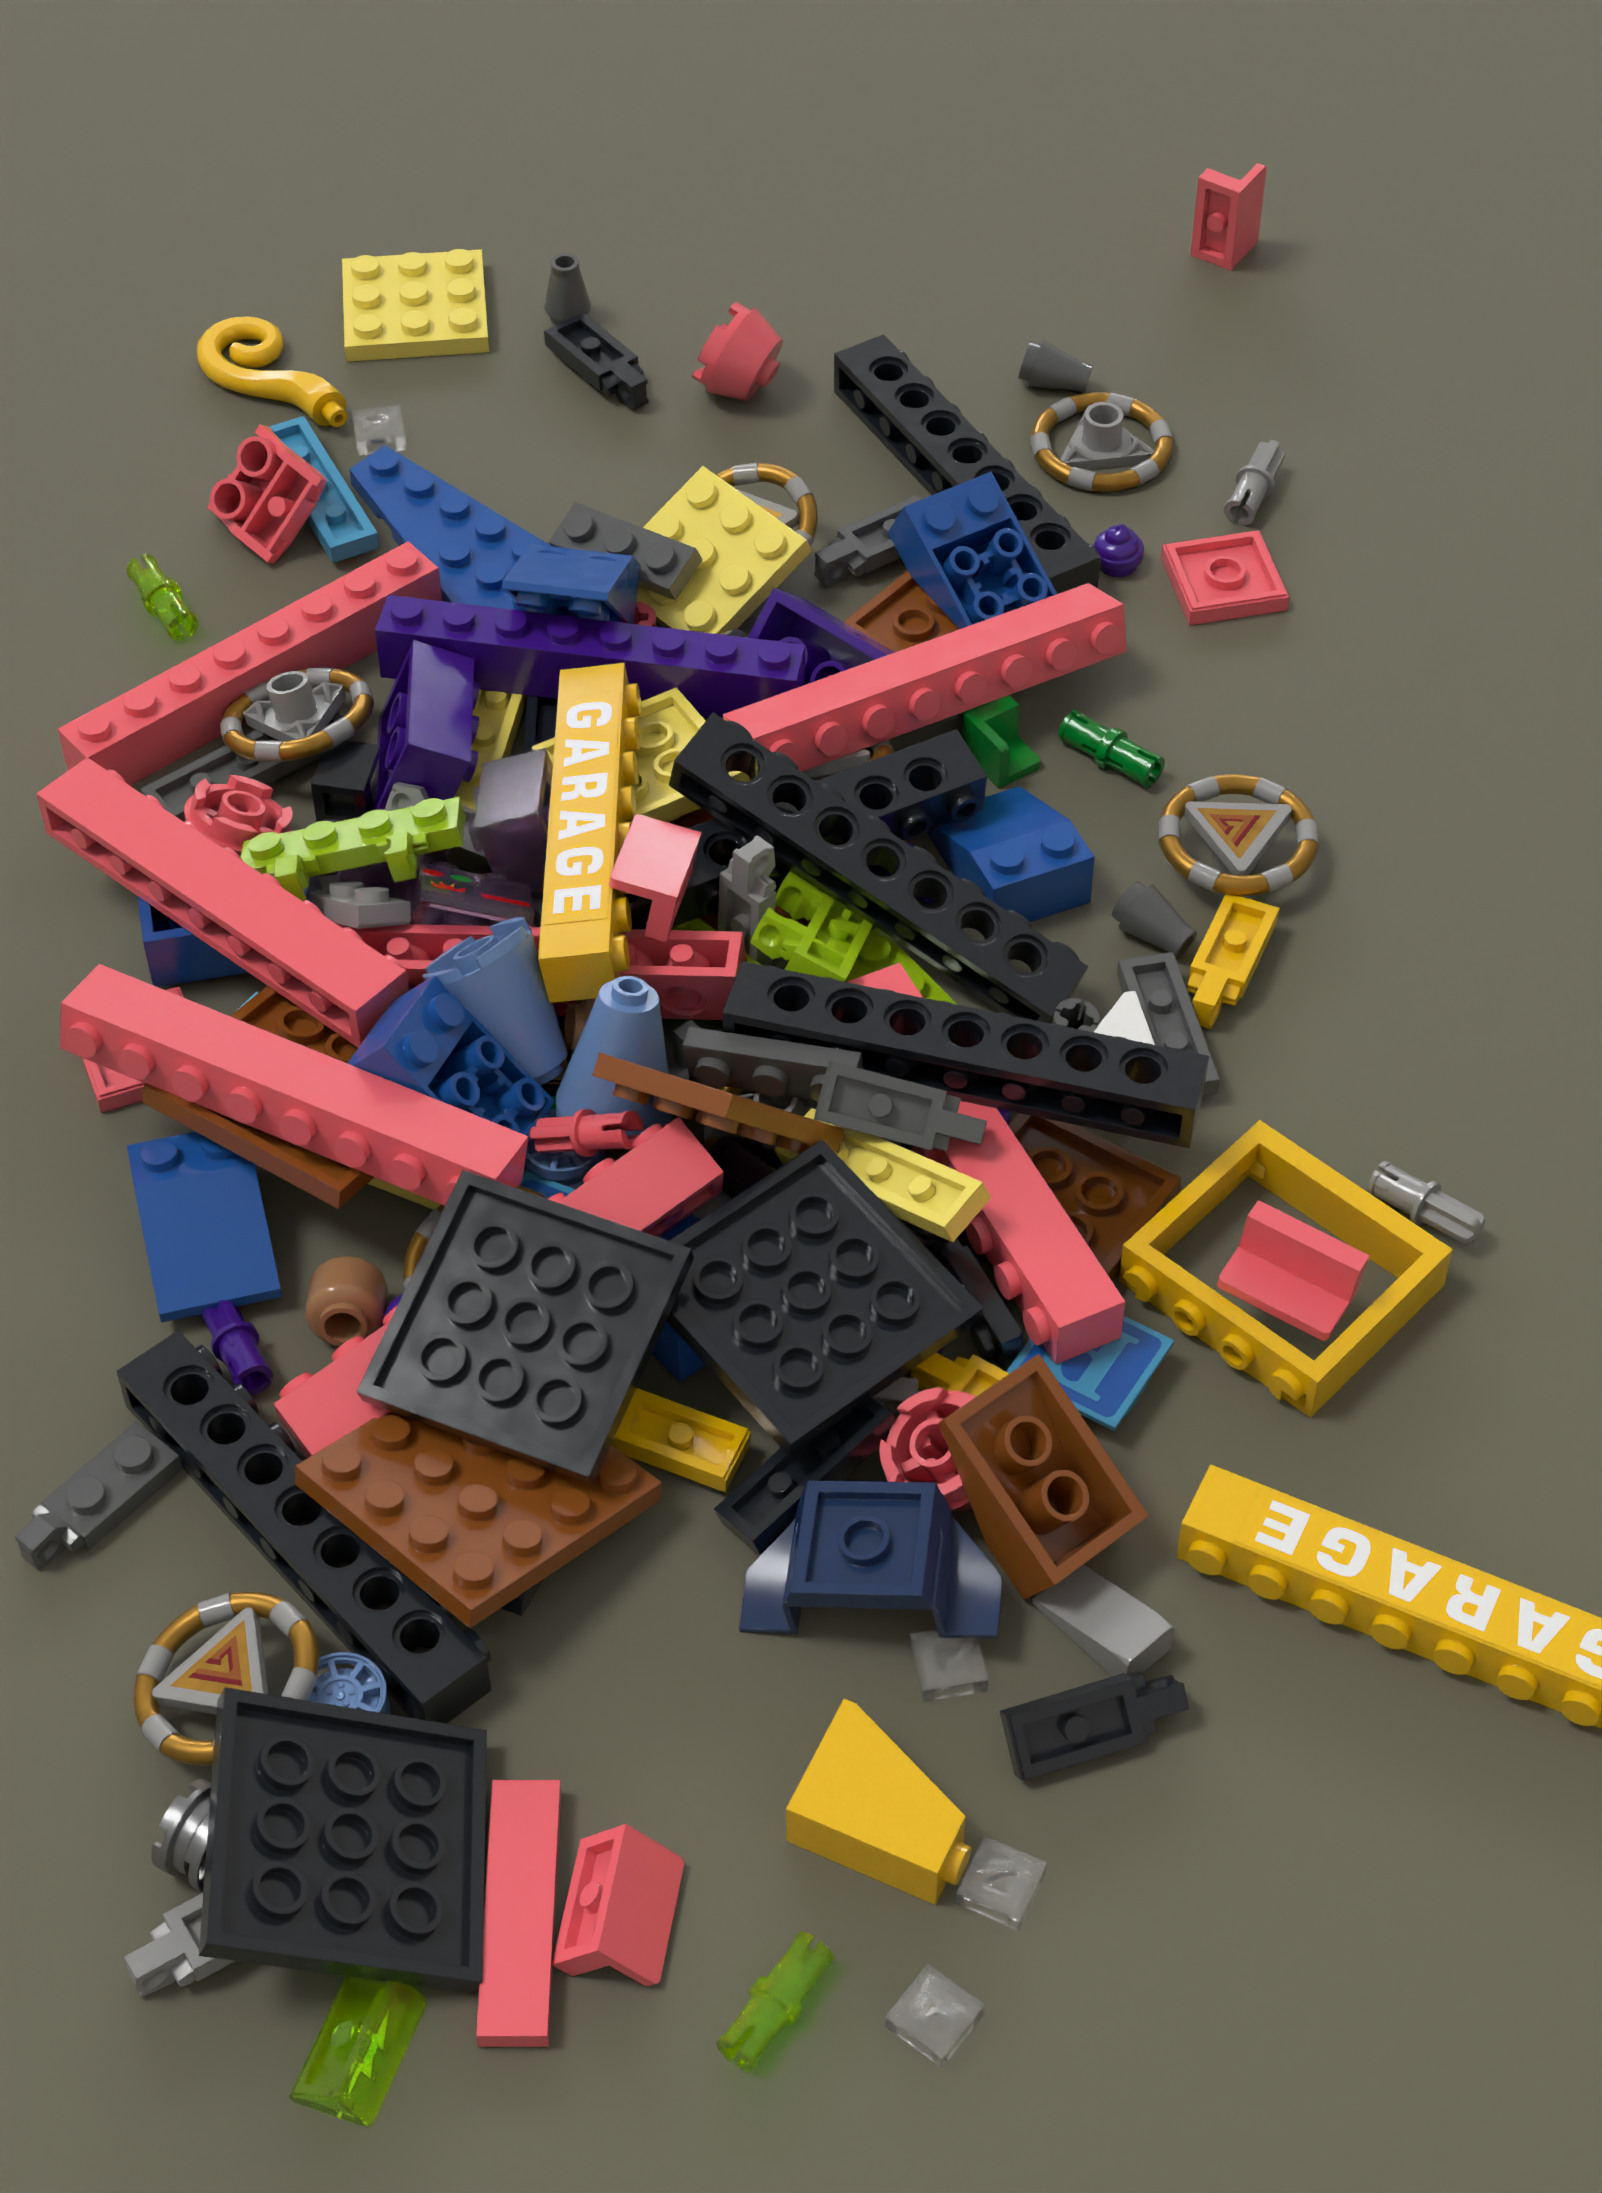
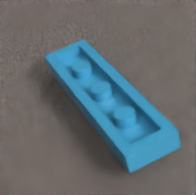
M301 416L269 426L286 446L317 469L328 480L318 503L306 521L331 562L335 563L378 549L379 540L376 529L305 417Z

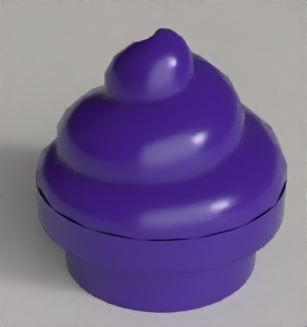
M1125 524L1114 525L1108 530L1103 531L1096 537L1094 547L1101 559V571L1106 575L1112 577L1128 576L1137 569V566L1143 560V542Z

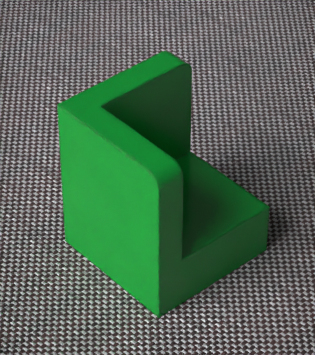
M1010 695L963 713L962 738L987 774V778L998 789L1040 768V757L1017 735L1019 704Z

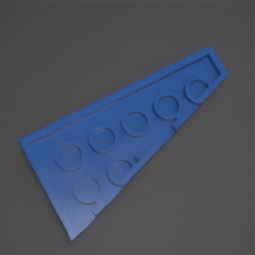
M383 445L349 469L351 485L374 515L386 522L392 531V538L398 546L409 541L439 567L442 601L526 611L524 607L517 606L516 600L502 589V582L530 544L550 546L548 543L386 445Z

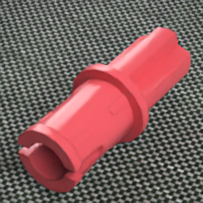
M580 1109L574 1116L538 1119L536 1126L530 1128L529 1137L534 1140L535 1150L540 1153L576 1151L582 1157L594 1156L599 1150L633 1149L632 1144L639 1135L626 1136L625 1131H643L644 1125L641 1117L634 1110L623 1111L622 1113L596 1114L591 1109Z

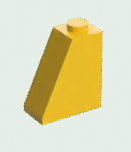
M843 1699L786 1807V1841L934 1905L937 1904L947 1882L955 1886L959 1883L967 1867L972 1849L971 1846L964 1844L966 1816L856 1703Z

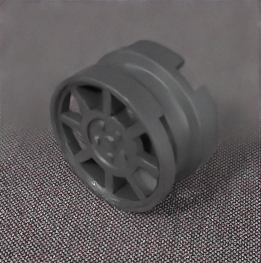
M198 1779L189 1784L188 1790L193 1793L187 1799L178 1794L167 1809L159 1824V1828L166 1831L163 1844L158 1841L153 1843L151 1859L156 1868L169 1875L176 1876L183 1873L188 1876L190 1885L203 1892L211 1783Z

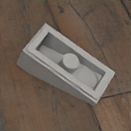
M1084 1564L1055 1586L1040 1592L1032 1599V1604L1111 1676L1122 1673H1143L1171 1650L1174 1627L1153 1609Z

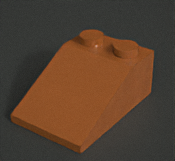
M1040 1354L1025 1362L939 1422L986 1545L1023 1600L1055 1586L1149 1516Z

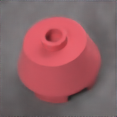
M735 302L730 306L728 312L735 317L729 325L724 323L722 326H715L697 359L705 367L699 370L696 369L692 374V378L705 385L707 393L748 401L760 386L767 388L776 375L780 366L776 359L781 350L783 340L757 308L750 310L739 302Z
M229 775L227 784L211 785L206 778L201 780L195 788L194 795L188 798L184 806L185 821L194 823L204 836L222 848H231L240 857L243 841L251 840L257 835L266 832L281 834L292 831L290 823L293 813L290 806L282 808L271 799L274 789L257 780L238 775Z
M931 1388L918 1392L903 1401L897 1407L901 1414L891 1426L886 1442L883 1439L880 1441V1460L887 1481L936 1483L952 1512L971 1509V1504L939 1422L976 1396L961 1391Z

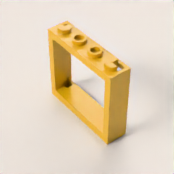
M1259 1120L1123 1244L1119 1282L1136 1293V1299L1150 1303L1171 1318L1182 1332L1198 1337L1219 1352L1224 1361L1237 1370H1244L1268 1387L1270 1392L1279 1401L1282 1398L1311 1418L1444 1286L1453 1249ZM1247 1177H1250L1348 1245L1370 1255V1260L1398 1278L1315 1360L1308 1357L1164 1255Z

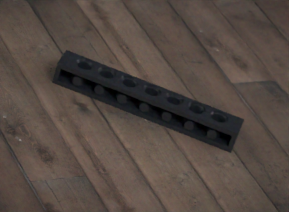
M883 334L834 353V393L931 495L992 472L1057 594L1087 583L1098 588L1099 572L1102 564L1096 548L1092 544H1087L1071 527L1067 518L1061 514L1059 515L1043 499L1041 492L1035 486H1031L1016 471L1013 463L1008 458H1004L988 442L987 437L982 431L976 430L961 414L957 405L950 403L936 389L933 381L928 376H924L910 362L903 350H898Z
M713 712L674 760L668 786L749 841H753L757 835L774 847V854L777 860L1000 1012L1052 1024L1056 1007L1059 1003L1072 996L1089 966L1081 962L1078 955L1070 947L1060 942L1050 941L1032 929L1030 922L1024 916L1013 910H1004L985 897L984 892L977 884L965 878H957L939 866L931 853L923 848L911 847L892 834L888 825L881 819L873 815H864L846 803L844 797L835 788L824 783L818 784L799 771L795 762L788 756L780 752H771L753 740L749 731L739 723L725 721ZM740 771L747 774L752 780L746 782L737 781L728 773ZM780 802L789 803L798 812H782L775 804ZM821 835H837L845 844L832 845L826 842ZM868 866H882L890 872L891 876H877L869 870ZM927 897L933 900L938 908H924L916 902L915 898ZM961 929H975L982 934L985 940H971L964 935ZM1019 960L1029 966L1032 973L1016 971L1012 968L1009 961Z
M955 729L815 782L832 786L841 793L846 803L864 815H873L881 819L888 825L892 834L901 840H915L923 836L927 831L953 821H965L977 812L983 811L988 776L958 730ZM780 802L775 804L782 812H798L789 803ZM717 818L688 828L702 833L691 878L671 930L680 924L704 915L712 916L718 914L720 873L728 868L730 860L733 858V851L751 842ZM821 835L826 842L832 845L845 844L837 835ZM776 858V865L768 876L775 881L776 889L774 891L781 886L791 870ZM624 894V897H628L630 904L631 929H646L652 900L634 894Z
M745 961L741 962L722 1012L723 1032L861 1052L864 1070L947 1091V1095L959 1097L963 1102L1189 1149L1203 1099L1209 1060L1207 1055L1192 1053L1183 1049L1133 1041L1124 1037L1074 1029L1065 1025H1055L1015 1017L1006 1013H996L956 1005L947 1001H937L897 993L888 989H878L838 981L829 977L823 978L784 970L775 966H764Z
M178 1330L116 1371L126 1407L149 1432L179 1455L185 1472L351 1653L368 1658L381 1670L388 1694L410 1718L447 1724L491 1691L487 1664L491 1661V1655L479 1635L470 1628L462 1632L450 1619L451 1614L445 1607L295 1484V1466L302 1461L295 1454L296 1450L292 1440L278 1423L273 1422L269 1426L258 1415L259 1411L255 1401L241 1384L237 1383L231 1386L222 1377V1370L217 1360L204 1345L195 1348ZM230 1441H236V1442L231 1443V1444L223 1445V1444H225V1443H227V1442H230ZM265 1481H274L266 1485H259ZM304 1521H313L308 1525L296 1526L298 1523ZM342 1562H353L346 1567H333ZM379 1604H393L384 1610H372L373 1607ZM421 1646L434 1647L425 1653L417 1654L411 1652Z

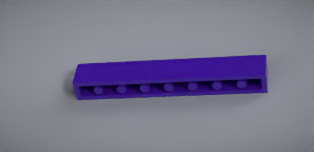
M394 595L387 596L375 628L380 677L397 678L413 640L474 658V681L480 683V690L558 699L560 670L625 663L629 684H638L641 702L677 687L702 717H709L714 712L723 719V714L805 685L804 644Z

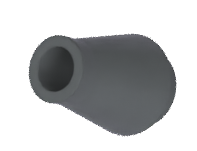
M570 253L555 255L550 261L551 272L544 309L547 315L550 316L551 322L558 325L581 313L588 314L591 309V302L581 275L577 256Z
M1042 340L1041 344L1029 341L1018 378L1029 381L1028 387L1071 390L1084 393L1093 365L1078 360L1045 340Z
M1136 881L1122 894L1112 911V917L1120 922V930L1162 950L1173 952L1176 959L1189 949L1197 936V932L1182 919L1154 885L1146 887L1140 881Z

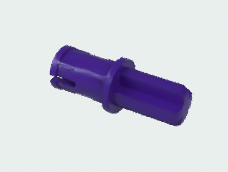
M220 1300L217 1309L205 1308L202 1316L213 1337L210 1348L215 1358L223 1361L227 1366L233 1384H241L250 1395H256L264 1391L271 1384L269 1378H273V1372L258 1347L259 1334L255 1326L245 1322L238 1307H234L230 1301Z

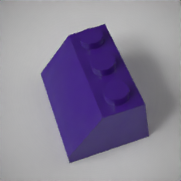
M773 588L748 638L804 644L805 685L895 653L808 600L777 588Z
M413 640L379 716L377 745L380 750V758L375 770L373 810H385L392 787L397 782L424 787L430 799L445 800L455 797L462 781L467 783L471 781L478 761V752L471 750V746L479 726V717L472 714L480 692V683L474 681V658Z

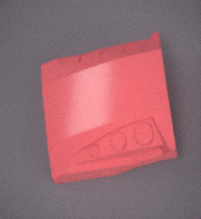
M259 424L254 432L258 436L249 437L240 444L236 455L237 466L233 473L229 474L227 478L218 481L212 488L210 503L207 508L228 527L235 537L267 563L274 564L297 536L318 503L328 480L317 469L286 446L273 433V429Z

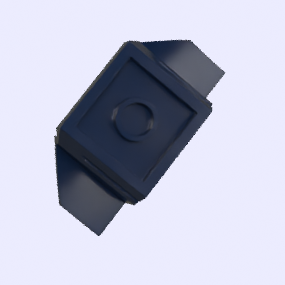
M807 1480L797 1505L795 1520L746 1571L739 1630L740 1632L798 1634L801 1607L932 1610L937 1631L941 1638L998 1639L1003 1577L955 1520L949 1504L936 1483Z

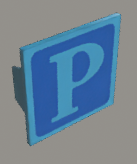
M1124 1316L1120 1339L1056 1365L1043 1344L1035 1345L1029 1339L1006 1372L1010 1374L1025 1362L1040 1354L1078 1412L1082 1416L1115 1432L1123 1418L1128 1416L1147 1388L1150 1378L1174 1345V1340Z

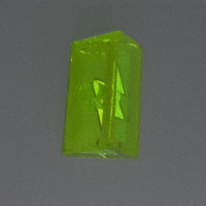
M345 1976L289 2098L294 2103L357 2125L371 2126L426 2006L425 1998L412 1985H406L398 1980L384 1982Z

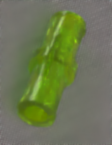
M140 554L147 569H143L136 557L132 558L127 565L126 574L141 592V600L148 613L153 616L157 615L170 638L180 641L184 640L183 634L177 627L179 624L185 630L188 637L192 636L198 628V619L183 601V593L177 582L170 577H166L154 556Z
M804 1931L798 1932L793 1939L794 1942L768 1977L759 1976L749 1989L750 2001L726 2033L721 2035L716 2042L719 2052L730 2063L737 2053L742 2056L736 2065L739 2069L746 2072L754 2070L758 2064L757 2061L784 2024L792 2026L801 2015V2001L824 1970L829 1968L834 1961L833 1953L821 1940L813 1951L809 1948V1945L814 1940L812 1934Z

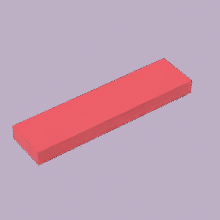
M492 1780L483 1925V1980L479 1984L476 2028L478 2047H549L562 1792L560 1780Z

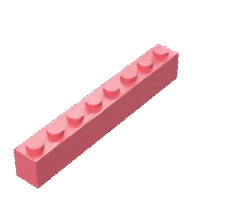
M407 541L58 728L67 771L88 757L107 771H116L129 786L222 736L220 724L226 710L246 690L284 672L308 668H335L342 670L377 651L375 628L387 596L394 595L442 601L439 567Z
M1087 583L723 714V719L742 725L749 731L753 740L771 752H780L788 756L795 762L799 771L802 772L1127 652L1124 604Z
M86 757L36 793L45 830L48 835L359 1048L390 1003L409 991L408 974L396 958L390 955H382L364 943L354 930L340 927L325 917L312 902L308 900L301 901L283 889L281 884L270 874L264 873L262 875L243 862L234 850L229 847L222 848L204 836L194 823L190 821L183 822L165 810L155 797L151 795L144 796L129 786L116 771H107Z
M900 963L848 981V983L888 989L897 993L922 997ZM960 1101L957 1113L987 1121L982 1144L951 1137L948 1151L937 1148L928 1150L911 1145L912 1151L975 1178L985 1185L991 1198L965 1228L966 1234L973 1250L978 1255L985 1254L993 1266L994 1277L1002 1295L1007 1300L1013 1298L1022 1311L1024 1326L1032 1342L1035 1345L1043 1344L1056 1365L1120 1339L1125 1300L998 1109Z
M98 964L61 1002L60 1049L167 1091L184 1100L196 1103L204 1108L444 1206L462 1170L514 1188H518L523 1181L528 1136L104 965Z
M677 1117L664 1127L657 1123L647 1128L634 1140L632 1144L633 1149L615 1162L612 1158H607L596 1164L584 1176V1184L566 1197L563 1193H557L548 1199L641 1232L661 1237L722 1193L724 1171L680 1117ZM397 1306L384 1317L382 1321L384 1326L365 1339L362 1336L349 1339L332 1354L331 1359L333 1362L313 1376L310 1372H306L295 1377L280 1391L279 1396L281 1399L273 1404L277 1417L306 1458L311 1457L371 1419L385 1416L391 1412L362 1401L357 1394V1389Z

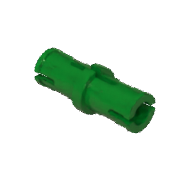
M1072 710L1071 715L1067 714L1059 728L1058 738L1060 741L1087 753L1094 758L1095 764L1102 769L1107 770L1110 767L1130 777L1145 788H1150L1151 784L1158 780L1163 771L1165 759L1162 756L1146 750L1129 740L1125 731L1116 727L1109 729L1106 726H1102L1078 710Z

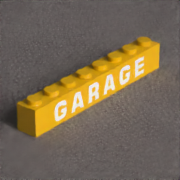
M625 663L560 670L538 961L549 1003L597 998L600 988L604 984L620 977V971H628L630 969L628 942L626 936L622 935V932H630L632 928L628 897H624V894L630 893L616 890L609 886L612 870L631 826V822L628 821L633 820L634 816L637 815L633 786L630 785L638 784V765L633 750H640V734L636 716H641L642 706L639 686L637 683L629 684Z
M1210 1464L1181 1523L1176 1558L1188 1562L1201 1573L1220 1575L1245 1585L1263 1598L1271 1600L1280 1599L1310 1611L1313 1616L1325 1623L1342 1624L1372 1636L1375 1641L1387 1648L1404 1649L1434 1661L1447 1672L1458 1675L1466 1674L1498 1687L1500 1691L1509 1697L1518 1700H1531L1561 1712L1568 1720L1576 1724L1595 1726L1602 1729L1601 1617Z

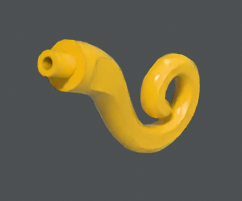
M234 317L215 323L198 340L196 353L199 366L204 374L219 386L242 394L291 403L300 408L320 426L332 425L333 427H340L347 421L345 397L325 379L315 374L301 371L247 369L266 366L276 360L282 353L283 337L279 328L273 323L257 317ZM253 339L262 343L255 346H246L237 341ZM231 343L233 344L229 348L230 358L237 365L229 362L221 354L225 347Z

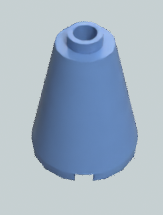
M515 917L490 926L489 928L493 935L483 937L475 941L473 936H470L453 946L427 966L426 971L428 974H423V978L426 981L435 975L445 985L444 987L493 1035L539 1085H542L554 1079L563 1071L560 1063L568 1054L554 1005L549 1003L532 929L524 917Z
M634 976L618 977L600 988L556 1093V1117L574 1116L580 1109H591L596 1114L622 1113L623 1111L634 1110L642 1119L643 1131L657 1123L664 1127L672 1121L673 1114L651 1107L654 1095H650L647 1106L612 1095L616 1083L592 1076L599 1052L669 1074L660 1002L657 992L640 978ZM625 1131L626 1136L640 1135L643 1131Z

